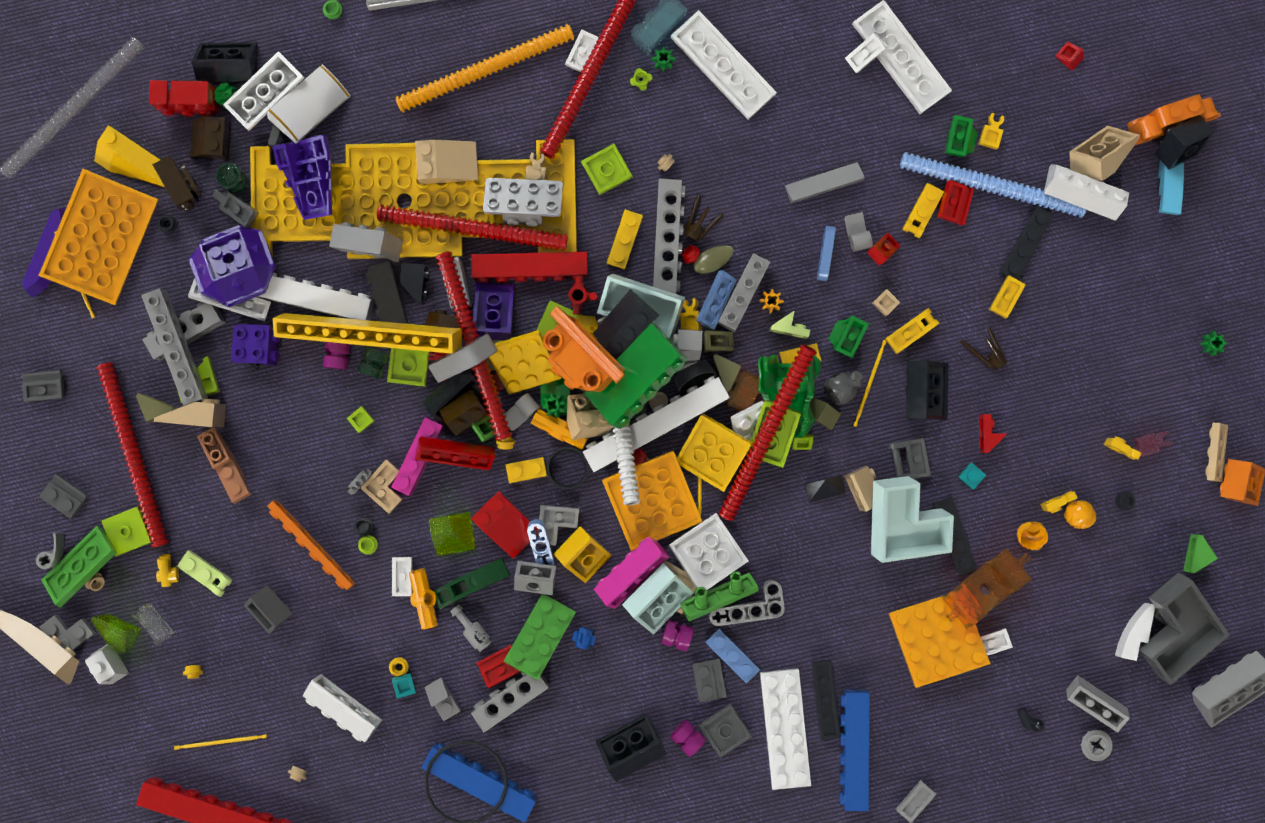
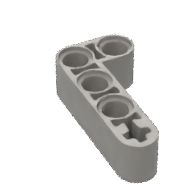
M487 333L453 354L450 353L428 365L439 383L479 364L498 350Z
M767 580L763 585L764 600L721 607L709 613L710 622L715 626H723L781 617L785 610L781 585L775 580ZM770 584L777 586V591L774 594H769L767 591ZM774 603L780 606L777 613L770 611V607ZM754 606L761 608V612L757 616L751 615V609ZM734 609L742 611V615L739 618L732 617ZM725 610H728L727 614L729 620H727L726 616L720 617L719 621H716L715 618H712V616L716 615V612H719L720 615L726 614Z

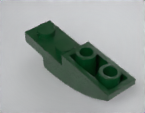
M503 558L482 566L434 590L439 609H443L511 576Z

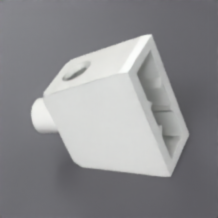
M111 642L92 653L85 660L90 673L93 674L99 684H113L129 674Z

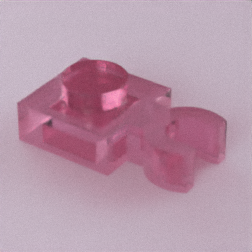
M1160 432L1157 437L1155 433H1149L1134 438L1137 451L1141 452L1140 457L1159 452V445H1171L1172 441H1163V436L1169 433Z

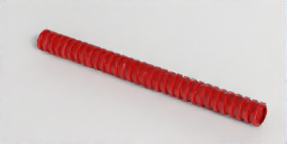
M618 0V3L615 4V8L607 20L608 24H605V29H602V34L599 35L600 39H597V44L594 45V49L591 50V54L588 56L589 59L586 60V65L583 66L584 70H581V75H578V80L575 81V85L572 87L573 90L569 93L570 96H567L568 101L564 102L565 106H562V111L559 112V116L556 118L557 122L553 123L554 127H551V132L548 133L549 137L545 139L546 143L544 142L542 144L543 148H540V152L545 157L555 159V153H558V148L561 147L560 143L564 142L563 138H566V133L569 132V128L572 126L571 122L575 121L574 117H577V112L580 111L579 107H582V102L588 96V92L591 90L590 86H593V81L596 80L595 76H598V71H601V66L604 65V61L607 59L606 56L609 55V51L612 49L611 45L615 44L614 40H617V35L620 34V30L623 28L622 25L628 19V15L631 13L630 10L633 9L636 0Z
M380 204L377 210L379 222L384 220L386 223L390 221V223L393 224L395 222L398 225L401 223L402 225L407 224L408 226L413 225L414 227L419 226L420 228L443 230V232L448 230L449 233L454 231L455 234L460 232L461 235L466 233L467 236L472 234L473 237L479 235V238L485 236V239L490 237L491 240L496 238L498 241L502 239L504 242L508 240L510 243L514 241V243L520 242L522 245L526 243V245L532 244V246L538 245V247L544 246V248L550 247V249L556 248V250L560 248L562 251H565L567 248V234L561 235V233L555 234V232L551 234L549 231L545 233L543 230L539 232L537 229L533 231L531 228L527 230L525 227L520 229L519 226L514 228V225L508 227L507 224L502 226L501 223L496 225L495 222L490 224L489 221L484 223L483 220L479 222L477 219L473 221L472 219H461V217L455 218V216L449 217V215L443 216V214L437 215V213L413 211V209L408 211L407 208L402 210L401 207L396 209L395 206L390 208L389 205L384 207L383 204Z
M447 251L438 254L435 258L439 261L437 264L441 267L439 270L443 273L441 276L445 279L443 282L446 283L445 288L448 289L449 300H452L451 306H454L453 312H456L457 324H460L459 328L462 329V335L464 336L462 340L466 342L464 346H467L478 339L480 335L476 332L478 329L474 326L476 323L472 320L474 317L471 316L470 305H467L468 299H465L466 293H463L464 287H461L462 281H459L460 275H457L458 269H455L456 263H453L452 252ZM486 358L473 366L472 370H475L474 376H477L476 382H479L478 388H481L480 394H483L482 399L485 400L484 405L487 406L486 411L489 412L488 417L491 418L489 421L493 424L491 427L492 429L494 428L495 431L493 433L497 436L495 439L499 441L511 437L512 432H509L510 427L507 426L508 421L505 420L506 415L503 414L505 411L501 408L503 405L499 402L501 400L497 396L499 392L495 390L497 386L493 384L495 380L492 381L493 375H490L491 369L488 368L489 363L486 362Z
M800 345L801 350L797 351L798 356H795V362H792V367L789 368L790 372L786 374L787 378H784V383L781 384L782 389L778 390L779 394L775 396L777 399L773 400L774 405L770 406L771 410L768 411V416L765 417L766 421H763V426L760 427V432L757 433L758 437H755V442L752 443L753 447L749 449L750 453H747L748 458L744 459L745 463L742 464V468L739 470L740 474H737V479L734 480L735 484H732V489L729 490V494L726 496L727 499L724 500V504L721 506L722 510H719L720 516L726 520L732 521L735 519L734 515H737V510L740 509L739 505H742V500L745 499V495L748 493L747 490L750 489V484L753 483L752 479H755V474L758 473L757 469L761 467L760 463H763L762 458L766 457L765 453L771 447L770 442L774 441L773 437L776 436V432L779 430L778 426H781V421L784 420L783 416L787 414L786 410H789V405L792 404V399L795 398L794 394H797V388H800V383L803 382L802 377L806 376L805 372L809 370L807 367L811 366L810 361H813V355L817 354L813 348L807 345Z
M103 363L98 365L96 369L99 370L98 376H101L100 381L103 382L101 386L105 388L103 392L106 393L105 398L108 399L107 404L110 405L109 410L112 411L110 415L114 417L112 421L115 422L114 427H117L115 431L119 434L117 436L118 439L121 440L119 444H122L123 456H126L124 460L128 463L126 464L129 467L128 473H131L130 478L133 479L132 484L135 485L133 489L136 490L137 501H140L139 507L142 508L140 512L144 514L142 518L145 519L144 524H147L146 530H149L147 534L151 537L149 541L153 543L151 547H160L168 544L169 540H166L167 534H164L166 530L162 527L164 525L163 522L161 523L160 521L162 517H159L160 511H157L158 505H155L157 501L153 498L155 497L152 494L153 488H150L151 483L148 482L149 477L146 476L148 472L145 471L144 460H141L142 454L139 453L141 449L137 447L139 443L136 442L137 437H134L135 431H132L134 427L130 424L132 420H129L130 414H127L128 409L125 408L127 404L123 402L125 398L122 397L123 392L120 391L121 386L118 385L120 382L116 379L118 375L114 373L116 372V369L113 368L114 363Z

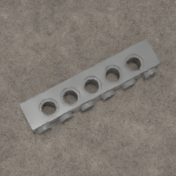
M659 179L653 287L676 294V292H680V281L677 280V273H681V262L678 261V254H682V243L679 242V235H683V224L680 223V216H684V205H681V197H685V186H682V180ZM673 196L676 199V203L668 204L666 198ZM672 215L675 217V222L667 223L665 217ZM672 234L674 241L668 243L664 240V236ZM671 253L674 258L672 261L667 262L663 259V255ZM670 272L673 278L666 281L662 278V274Z
M159 288L141 295L183 406L193 402H200L202 399H208L167 290Z

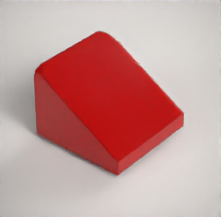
M1067 42L1055 56L1073 71L1084 59V51L1082 48Z

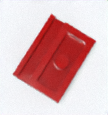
M952 180L947 181L937 218L957 223L960 226L965 225L974 188H969Z
M512 645L476 663L489 689L521 672L503 662Z

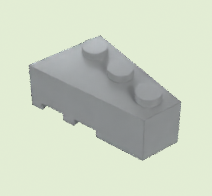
M342 222V225L334 224L329 247L338 251L358 255H371L379 259L384 257L394 262H399L403 240L387 233V229L376 227L375 230H371L369 226L365 225L353 227V224Z
M678 330V333L674 334L672 342L688 360L684 363V367L675 373H679L684 368L698 363L702 349V331Z

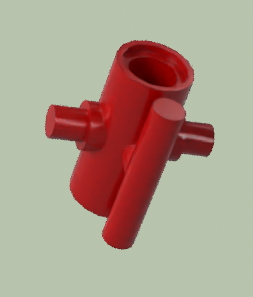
M576 276L575 283H573V287L569 291L573 315L581 314V308H583V303L586 300H597L595 292L589 293L584 289L583 276ZM575 291L583 292L584 296L580 301L573 299Z

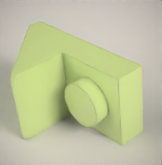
M794 311L773 324L769 330L803 339L809 338L810 330L806 329L805 325L795 324V326H792Z

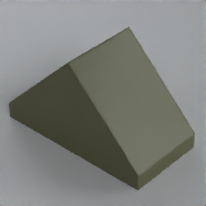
M704 331V353L734 351L733 332Z
M714 355L712 359L719 378L726 391L729 392L741 366L719 355Z
M137 393L136 395L146 422H154L155 417L178 409L146 394Z
M813 397L810 401V406L816 418L815 422L832 430L841 413L829 404Z

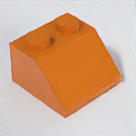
M1228 459V463L1224 467V482L1220 485L1221 497L1258 506L1265 477V468L1252 462Z

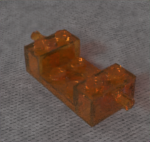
M1006 548L991 558L942 597L952 610L946 615L947 618H950L948 620L952 622L958 617L966 629L974 626L1004 599L1032 580L1023 567L1024 564L1031 560V557L1025 553L1022 557L1016 559ZM981 584L989 588L987 595L981 593Z

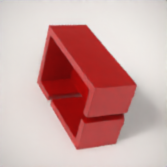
M150 80L149 104L160 111L162 115L174 116V114H181L182 116L192 117L193 114H200L204 117H212V114H219V104L214 97L216 88L208 81H171V90H168V81Z

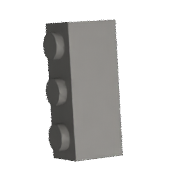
M1078 675L1066 689L1069 701L1116 732H1119L1130 719L1127 707Z

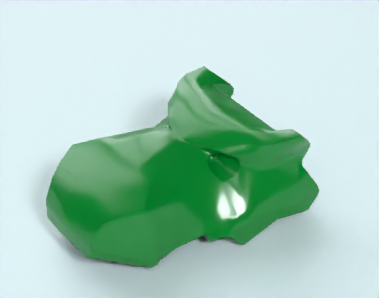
M777 355L759 357L758 391L764 400L772 403L773 400L777 399L775 396L779 394L778 390L782 389L781 384L784 383L783 380L787 378L786 374L790 372L789 368L792 367L790 363H779ZM813 355L814 360L810 361L811 366L807 367L809 370L805 372L806 376L802 377L803 382L800 383V388H797V394H794L795 398L792 399V404L789 405L790 409L802 412L794 438L805 437L816 420L810 406V401L815 394V383L821 369V361L815 355Z

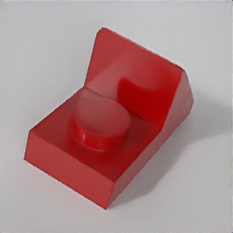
M886 233L867 251V254L880 266L901 245L889 233Z
M991 414L979 415L980 453H989L1007 435V433L992 434L994 419L991 418Z

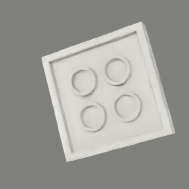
M717 513L668 545L696 588L704 587L708 590L748 562V559Z

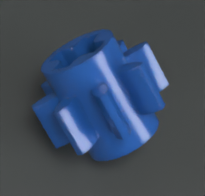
M579 627V631L574 630L572 641H576L575 647L589 650L590 645L594 646L596 635H593L594 630L585 627Z

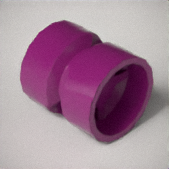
M325 342L327 355L324 356L323 367L348 370L349 359L346 355L350 354L351 344Z
M667 620L661 644L669 647L675 645L676 649L687 652L694 628L687 625L679 626L678 622Z
M686 719L671 733L670 738L676 745L681 744V750L688 757H691L703 746L706 738L699 731L695 732V727Z

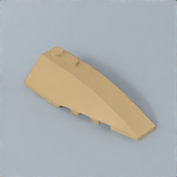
M0 610V629L54 675L69 685L73 680L79 663L74 657L76 653L68 646L65 649L60 645L63 642L55 635L49 637L32 624Z

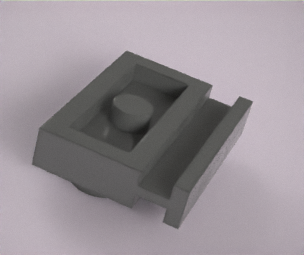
M63 371L21 374V377H23V401L34 402L65 398L64 381L62 379Z
M55 474L39 497L71 519L75 517L89 495L61 475Z
M720 658L692 663L699 702L726 698Z

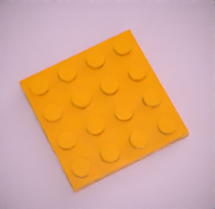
M673 450L634 466L636 469L635 474L637 475L636 480L638 481L636 486L639 487L637 492L640 493L638 498L641 500L638 504H623L624 498H622V495L624 493L621 492L623 487L620 485L622 481L619 478L621 476L619 473L602 479L631 551L635 550L645 538L651 537L660 540L702 522Z
M963 589L889 613L915 688L990 664Z

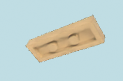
M1213 423L1209 432L1211 444L1207 452L1209 464L1206 467V476L1209 481L1223 482L1228 425Z

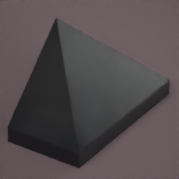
M841 475L804 484L808 503L846 493Z

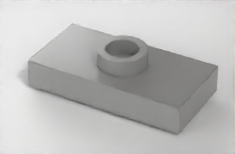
M920 780L896 807V811L912 823L936 796V793Z

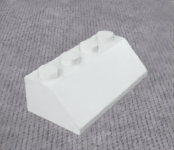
M278 51L223 105L250 131L267 114V111L286 96L304 77Z
M1051 164L1049 167L1044 189L1045 194L1115 221L1127 207L1129 192L1059 165Z
M322 674L309 683L303 694V697L306 698L305 701L309 705L317 706L322 710L321 713L325 717L333 718L341 729L349 730L353 733L352 736L360 742H366L382 721L381 718Z

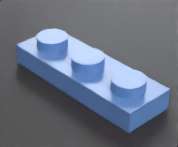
M723 270L718 271L696 320L709 330H715L737 281Z
M719 628L705 641L746 684L760 671Z

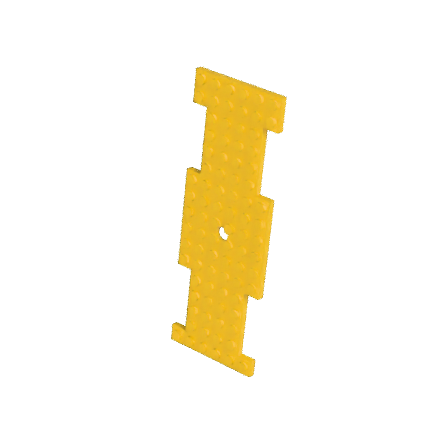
M574 139L564 140L563 143H560L561 147L558 148V153H555V159L545 157V161L541 165V167H546L545 180L561 181L563 183L561 215L559 217L542 216V225L534 227L521 224L514 226V228L519 226L520 229L525 227L527 230L531 228L533 231L537 229L539 232L543 230L545 233L549 231L551 234L552 232H555V234L561 233V235L567 234L568 242L565 251H562L560 248L556 250V248L550 249V247L544 248V246L538 247V253L577 252ZM536 140V159H534L536 161L541 159L540 148H543L542 144L546 143L545 140ZM415 143L346 144V163L332 164V215L304 220L293 199L296 196L292 188L286 185L285 181H287L283 170L280 171L277 165H272L271 147L253 146L250 147L251 207L256 209L259 214L251 228L263 232L272 257V242L330 241L334 224L342 225V222L353 224V227H358L359 225L369 226L371 230H375L376 227L387 229V233L403 240L399 258H431L447 251L452 252L451 257H463L462 238H479V235L473 237L472 234L467 236L466 233L461 235L460 232L455 234L454 231L449 233L448 230L443 232V230L438 231L437 229L432 230L431 228L426 229L425 227L420 228L419 226L414 227L413 225L408 226L401 223L398 225L395 222L392 224L390 221L386 223L384 220L379 222L377 219L378 207L380 204H383L384 207L389 205L390 208L395 206L397 209L399 207L397 203L398 198L402 194H408L412 198L411 205L407 207L408 211L413 209V211L419 210V212L425 211V213L431 212V214L437 213V215L443 214V216L449 215V217L455 216V218L461 217V219L466 218L473 221L477 219L479 222L483 220L484 223L489 221L490 224L495 222L496 225L501 223L504 226L503 214H486L483 211L486 179H525L527 165L532 166L530 159L477 160L478 180L421 184L417 176ZM347 252L348 259H379L371 255H358Z

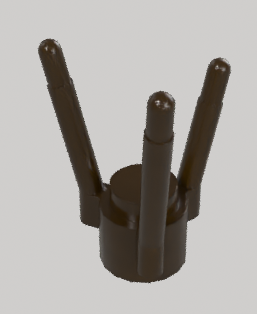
M700 194L696 197L688 223L684 228L686 230L685 235L696 242L699 239L702 240L705 234L723 217V213H721L703 230L701 224L710 210L709 207H706L698 222H693L701 197Z
M990 326L987 327L992 342L988 337L985 338L992 351L987 356L989 360L984 358L964 340L960 341L962 345L984 362L988 368L993 367L994 370H997L1007 363L1005 355L1001 351Z

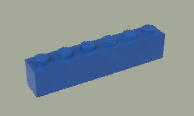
M843 689V695H840V706L843 707V714H840V726H843V734H840V746H843V753H840L839 756L840 765H843V773L839 774V782L842 785V793H839V803L845 811H869L870 693L867 690Z
M441 743L433 745L422 769L427 770L429 761L445 745ZM449 749L443 751L433 762L430 770L431 774L494 807L500 801L504 789V779L500 778V774L492 770L489 772L483 769V766L478 762L473 761L471 763L461 753L456 752L454 754ZM508 779V789L503 804L498 809L525 823L537 797L534 796L535 793L526 788L523 790L517 787V783Z

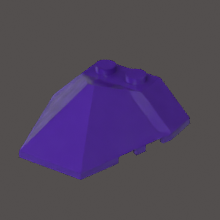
M323 134L310 137L309 139L300 140L297 144L290 142L272 146L277 166L280 171L283 170L287 181H285L286 185L292 188L296 196L293 199L303 219L332 215V152L328 135Z

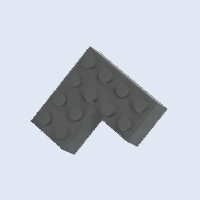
M1180 573L1173 576L1149 597L1167 623V626L1152 637L1148 643L1139 648V652L1155 674L1169 685H1172L1230 635L1195 583Z

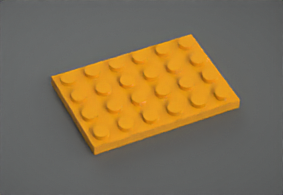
M82 169L38 276L116 305L159 199Z

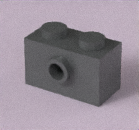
M268 585L251 596L244 604L245 608L268 634L285 623L292 615L289 607L283 604L275 591L270 589Z

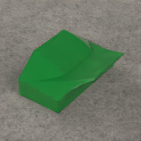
M957 115L953 116L947 136L945 154L965 157L966 154L974 152L977 132L972 126L973 119Z
M850 316L845 320H837L828 338L834 345V350L852 359L869 323L855 316Z
M563 377L562 379L541 385V406H545L546 401L544 398H551V393H555L556 398L558 395H563L562 400L567 402L570 388L565 385ZM567 404L564 408L566 412H560V415H567Z

